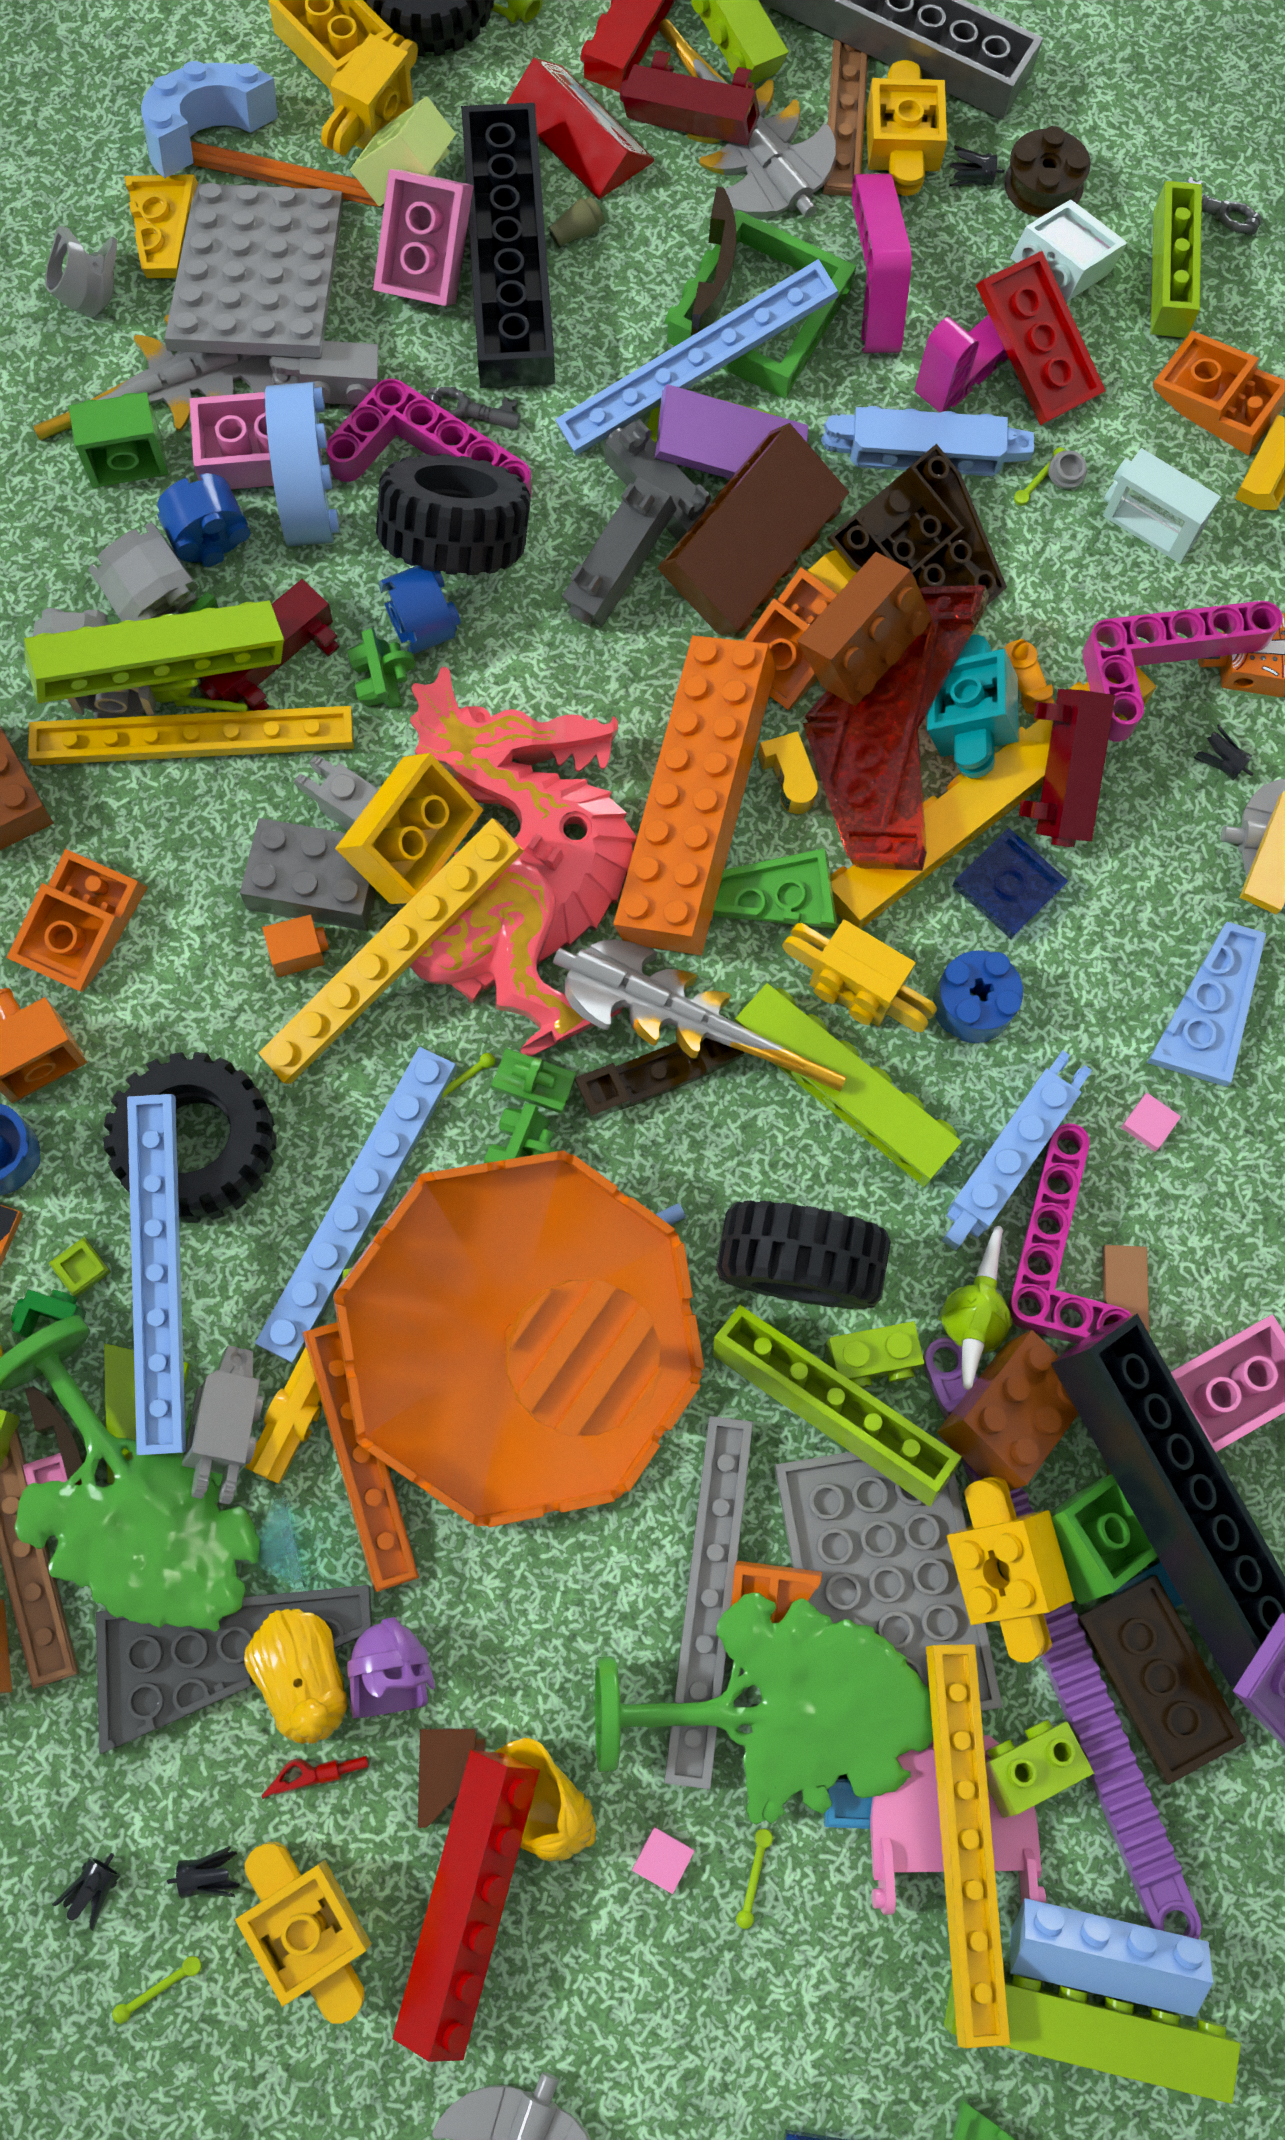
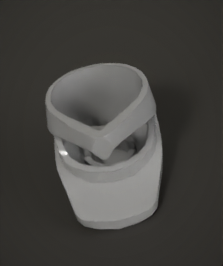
M58 226L46 268L45 285L47 291L65 306L84 314L86 317L93 318L103 312L114 292L113 268L116 259L117 239L114 237L109 238L98 252H93L89 255L69 228ZM68 250L67 262L63 273L62 263L64 256Z

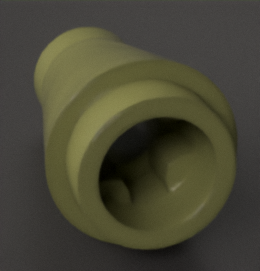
M591 196L585 200L579 198L554 224L548 227V231L560 248L566 243L598 233L599 227L605 224V219L599 206Z

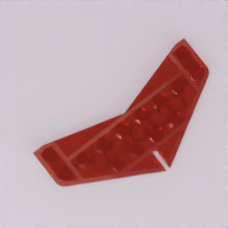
M985 585L920 588L932 620L927 625L925 631L917 636L902 653L900 659L877 681L873 690L866 694L856 706L827 690L805 715L808 723H803L845 852L856 867L864 869L923 871L927 847L918 728L985 612L989 596Z

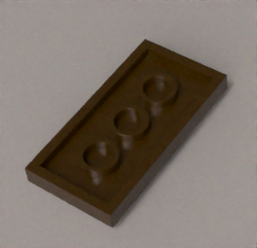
M1149 1575L1077 1614L1080 1627L1084 1630L1089 1644L1164 1784H1172L1246 1742L1157 1575Z

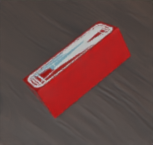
M533 57L507 104L535 103L537 137L598 200L654 162V158L562 65Z

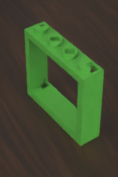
M737 210L734 215L736 222V244L739 241L798 270L819 259L838 290V298L809 315L781 363L754 350H750L721 368L786 399L853 287L856 265ZM716 244L713 250L707 249L700 262L698 274L695 278L691 276L687 280L678 306L673 304L670 307L664 323L668 325L667 343L676 346L691 337L692 321L689 319L693 315L698 282L713 283L715 280L721 245Z

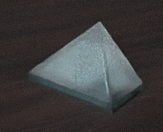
M284 1497L276 1499L258 1535L260 1548L257 1557L258 1562L255 1564L296 1590L308 1589V1581L290 1501Z

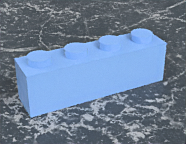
M1024 1898L1011 1929L1010 1973L1192 2017H1196L1213 1984L1208 1941Z

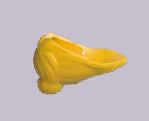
M301 1609L276 1610L274 1613H270L268 1618L263 1621V1625L254 1633L253 1638L245 1649L244 1662L246 1670L261 1690L264 1700L275 1719V1726L283 1736L300 1744H314L319 1740H325L332 1735L334 1730L339 1728L348 1706L347 1695L344 1691L343 1675L334 1652V1640L331 1629L319 1616L303 1612Z
M522 1738L508 1742L502 1748L495 1751L540 1769L520 1848L535 1854L543 1861L547 1860L550 1862L569 1859L573 1854H578L584 1848L591 1847L595 1843L596 1824L590 1800L585 1798L581 1791L577 1790L572 1781L553 1762L550 1754L541 1743L534 1739Z

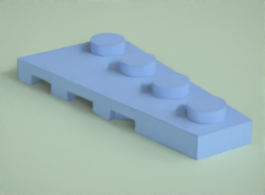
M1226 922L1223 925L1148 1059V1064L1226 1087L1232 1082L1266 933Z

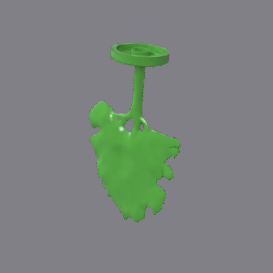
M80 1315L69 1316L35 1332L0 1357V1391L14 1389L43 1374L56 1393L60 1403L70 1414L81 1432L87 1455L82 1466L65 1483L61 1481H50L42 1484L32 1483L25 1488L18 1503L17 1520L14 1527L19 1540L23 1543L31 1544L37 1549L45 1547L49 1536H56L58 1540L57 1549L48 1564L50 1575L62 1580L74 1581L80 1588L89 1586L92 1592V1599L97 1604L101 1603L104 1605L108 1612L116 1618L123 1616L129 1621L140 1624L150 1623L158 1628L168 1624L176 1627L192 1626L198 1629L207 1628L214 1632L220 1629L219 1621L222 1617L236 1613L242 1608L245 1586L237 1577L235 1560L248 1559L253 1564L258 1562L260 1539L256 1534V1527L248 1511L242 1506L219 1510L217 1502L219 1500L218 1492L222 1474L210 1472L209 1486L203 1498L192 1497L191 1490L195 1469L182 1466L184 1452L137 1455L136 1440L117 1438L109 1433L62 1363L87 1340L90 1334V1329ZM191 1413L185 1420L186 1440L191 1419ZM124 1448L127 1449L134 1458L127 1460L121 1451ZM101 1458L105 1459L115 1475L114 1483L104 1488L96 1485L94 1476L98 1461ZM81 1479L82 1484L75 1485Z
M760 1593L745 1594L737 1603H734L723 1613L717 1623L716 1634L722 1640L725 1651L734 1662L727 1690L721 1696L712 1700L694 1703L621 1704L618 1667L615 1657H597L594 1697L598 1772H614L618 1769L620 1728L716 1726L726 1730L729 1737L737 1744L745 1746L746 1754L743 1757L749 1800L746 1811L752 1823L757 1825L765 1820L770 1824L774 1823L780 1816L786 1814L782 1806L795 1793L801 1790L803 1803L810 1809L824 1814L832 1806L827 1789L835 1785L838 1777L847 1774L855 1796L860 1798L880 1796L886 1792H895L906 1782L907 1778H911V1772L902 1768L897 1757L907 1753L909 1750L921 1752L927 1749L933 1741L929 1687L923 1684L918 1674L907 1665L906 1656L897 1652L893 1644L888 1642L884 1636L876 1634L873 1627L857 1625L848 1619L832 1623L829 1615L819 1613L804 1598L794 1601L785 1617L779 1623H772L770 1618L776 1609L775 1602L766 1599ZM742 1668L745 1671V1673L739 1676L740 1670ZM755 1685L760 1689L763 1700L759 1705L754 1707H734V1700L745 1688ZM739 1725L751 1726L752 1732L746 1734L739 1731Z

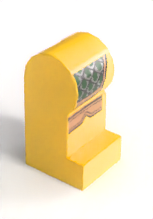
M798 731L761 742L758 751L759 762L763 770L771 767L774 768L782 789L780 801L784 809L794 814H803L809 811L813 806L818 785Z

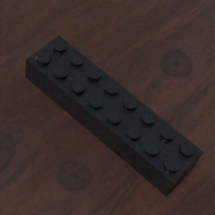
M535 103L461 106L466 184L473 185L469 212V234L480 388L555 384L554 345Z
M1137 1313L1098 1328L1053 1361L1051 1365L1229 1686H1235L1282 1613L1285 1614V1576Z

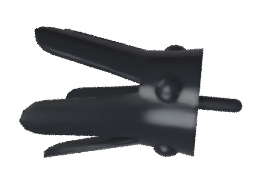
M954 145L958 157L972 163H951L950 167L959 171L955 173L954 179L960 181L949 184V186L969 183L982 186L987 184L993 185L996 172L1004 173L1005 170L997 168V155H992L991 153L981 155Z
M1218 724V730L1225 739L1216 732H1213L1211 737L1207 739L1214 751L1222 759L1203 751L1196 753L1194 759L1221 770L1232 780L1242 770L1248 775L1253 776V772L1245 767L1253 755L1240 749Z
M228 1846L200 1859L179 1860L176 1868V1878L168 1879L167 1883H177L181 1899L199 1894L235 1898V1895L231 1892L218 1890L236 1889L240 1887V1883L228 1880L229 1871L225 1868L217 1867L225 1864L237 1855V1852H228L231 1849Z
M110 1853L105 1863L96 1858L89 1857L88 1861L82 1866L83 1871L81 1875L59 1896L52 1906H57L64 1900L63 1906L65 1908L71 1905L67 1912V1918L73 1921L79 1917L92 1899L89 1926L93 1931L109 1890L117 1885V1880L121 1876L117 1871L108 1866L114 1857V1853Z

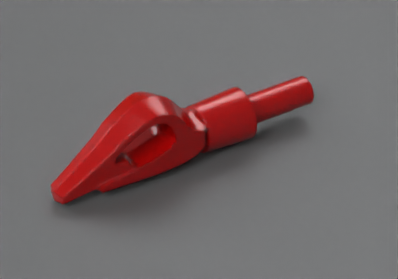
M366 1755L341 1763L334 1759L316 1767H312L303 1759H292L282 1768L278 1776L261 1795L262 1799L273 1794L278 1795L318 1783L324 1784L341 1780L342 1774L369 1767L368 1757ZM298 1767L301 1770L302 1774L291 1782L287 1780L282 1781L285 1774L292 1768Z

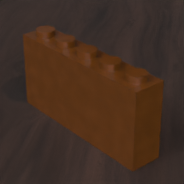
M788 423L768 433L657 569L719 635L731 632L740 633L753 621L754 617L751 614L757 606L763 605L776 592L774 585L778 580L784 578L798 565L796 558L799 554L816 543L820 537L818 532L825 523L832 521L841 512L842 506L840 504L850 492L791 423Z

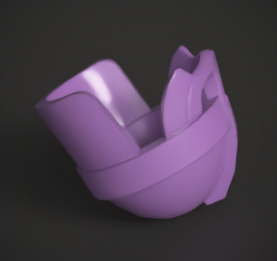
M395 1617L383 1619L382 1623L373 1625L365 1630L357 1639L351 1654V1660L347 1662L348 1679H350L352 1719L424 1707L428 1702L426 1683L431 1689H435L426 1647H422L412 1631L401 1625Z

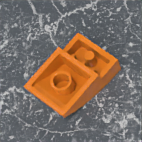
M1195 331L1189 333L1153 382V388L1182 416L1247 455L1252 453L1272 425L1277 414L1279 415L1285 407V380L1257 369L1258 357Z
M802 567L799 568L778 599L773 598L744 639V641L769 644L776 666L769 696L787 710H790L818 680L797 640L838 595L836 591Z
M65 849L49 884L41 883L6 958L83 992L107 961L148 887L139 881Z

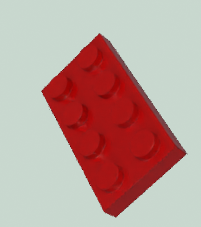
M1043 251L976 284V288L1040 425L1106 391Z

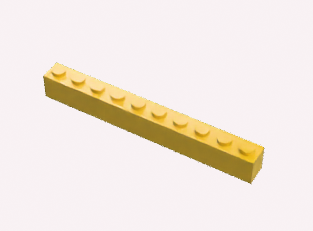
M1135 666L1143 704L1145 705L1157 686L1138 666ZM1106 677L1110 682L1119 684L1115 679ZM1079 681L1070 688L1073 690L1090 691L1088 682L1083 685ZM1114 713L1121 720L1127 719L1122 714ZM1034 718L1035 723L1028 729H1025L1023 726L1020 727L1019 742L1006 744L998 752L994 750L995 762L992 771L980 778H968L963 776L962 773L959 774L948 784L946 788L948 791L938 799L935 795L928 798L917 809L918 815L909 822L902 819L888 831V838L879 845L873 842L864 848L857 856L858 862L849 869L845 866L837 869L831 875L835 912L842 919L862 929L1018 806L1021 800H1025L1042 787L1053 721Z

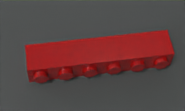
M611 0V7L607 14L602 13L599 17L592 40H586L583 45L580 61L584 63V78L620 93L623 80L628 79L634 64H640L658 32L659 24L666 18L675 0Z
M470 1750L392 2037L393 2040L428 2062L464 2060L530 1806L534 1797L540 1769L504 1753Z

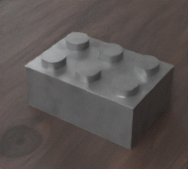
M258 818L240 890L241 898L247 910L290 918L311 914L313 922L367 931L376 889L335 849L346 833Z

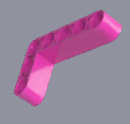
M854 174L852 207L867 270L861 328V341H865V348H862V353H900L904 336L912 256L892 174Z
M989 315L970 332L964 330L950 317H946L930 334L915 385V392L938 412H944L950 406L955 407L973 391L971 387L975 383L979 385L998 368L996 364L999 361L1004 363L1009 358Z
M388 378L379 382L327 441L326 452L331 473L337 480L342 482H351L358 479L394 437L398 435L430 456H439V454H450L453 457L466 456L477 461L491 462L496 467H504L509 470L510 474H516L521 478L530 493L531 499V471L524 461L397 379ZM457 443V445L454 446L448 444Z
M1255 601L1110 618L1096 623L1083 647L1082 657L1090 691L1115 695L1108 740L1121 742L1128 739L1143 716L1144 704L1135 666L1263 650L1268 646L1283 622L1281 610L1269 601ZM1255 624L1260 625L1263 629L1258 628ZM1215 628L1222 630L1225 634L1218 632ZM1177 633H1181L1187 638H1182ZM1137 637L1144 638L1149 643H1144L1140 641ZM1099 642H1104L1108 644L1111 648H1106L1102 646ZM1106 677L1115 679L1119 684L1110 682ZM1114 713L1124 715L1128 721L1119 719Z
M1066 1123L1060 1125L1055 1130L1046 1149L1008 1309L1011 1313L1012 1322L1017 1327L1078 1344L1098 1328L1103 1327L1104 1322L1109 1320L1119 1321L1132 1316V1314L1118 1306L1055 1290L1089 1150L1087 1132L1081 1126ZM1063 1139L1074 1142L1077 1145L1078 1153L1073 1155L1063 1153L1059 1149L1057 1142ZM1053 1178L1061 1179L1067 1184L1069 1192L1066 1194H1056L1049 1189L1047 1182ZM1042 1218L1053 1219L1058 1224L1059 1232L1053 1235L1043 1233L1039 1229L1038 1220ZM1034 1257L1045 1260L1049 1266V1273L1045 1275L1034 1274L1028 1267V1260ZM1022 1298L1035 1300L1039 1305L1040 1313L1033 1317L1022 1314L1018 1308V1301ZM1065 1309L1076 1311L1082 1319V1325L1077 1328L1066 1326L1060 1318V1312Z

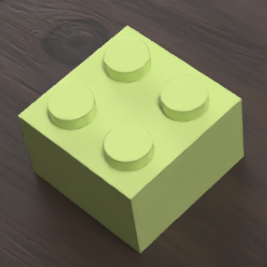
M426 96L379 129L352 165L350 171L380 207L385 202L389 169H401L434 176L437 172L434 166L444 160L450 153L447 146L456 133L428 96Z

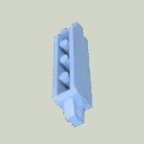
M877 406L856 407L854 415L840 414L838 416L836 414L828 416L826 423H824L825 433L821 439L824 449H827V451L851 453L850 460L857 467L891 470L908 469L937 443L961 474L994 476L1001 470L1003 462L1030 461L1034 452V432L1008 427V417H999L992 414H957L952 411L940 413L916 409H882Z
M1061 1051L1049 1070L1046 1068L947 1209L946 1217L954 1221V1223L942 1239V1242L955 1251L962 1244L968 1233L978 1238L988 1229L1081 1094L1079 1089L1092 1070L1084 1065L1075 1073L1071 1084L1064 1081L1057 1074L1069 1062L1068 1058L1070 1055L1065 1051Z

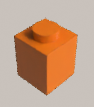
M311 914L262 927L271 963L277 977L325 965L322 952L330 950L323 926L315 927Z

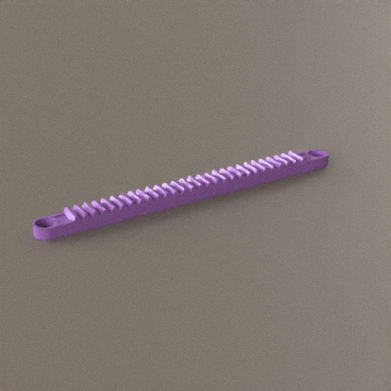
M947 1337L939 1338L932 1342L923 1354V1368L944 1420L949 1417L969 1391L964 1389L962 1381V1347ZM944 1348L953 1352L956 1357V1367L953 1371L942 1372L936 1368L933 1356L938 1349ZM975 1375L973 1384H974V1383L976 1382V1380L978 1379L976 1375ZM961 1458L970 1484L981 1480L982 1478ZM1023 1487L1010 1491L1016 1516L1035 1513L1030 1507L1028 1494L1023 1490ZM1071 1602L1049 1613H1044L1052 1647L1046 1654L1040 1657L1066 1721L1069 1723L1094 1774L1089 1776L1150 1928L1165 1931L1163 1924L1166 1915L1171 1911L1178 1910L1184 1914L1187 1921V1928L1183 1936L1199 1939L1202 1928L1201 1921L1181 1873V1865L1176 1860L1174 1848L1166 1837L1167 1831L1159 1820V1812L1152 1803V1795L1149 1789L1145 1786L1143 1773L1136 1764V1756L1131 1751L1129 1739L1122 1730V1722L1114 1711L1115 1705L1107 1694L1106 1683L1100 1677L1099 1666L1093 1660V1652L1086 1643L1084 1630L1079 1626L1077 1613L1072 1609Z

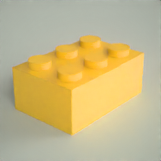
M268 0L274 33L329 89L334 75L338 71H342L350 60L353 50L357 46H361L370 33L387 42L394 34L393 30L363 0Z
M431 752L405 756L400 760L335 849L390 904L408 903L443 868L483 812V809Z

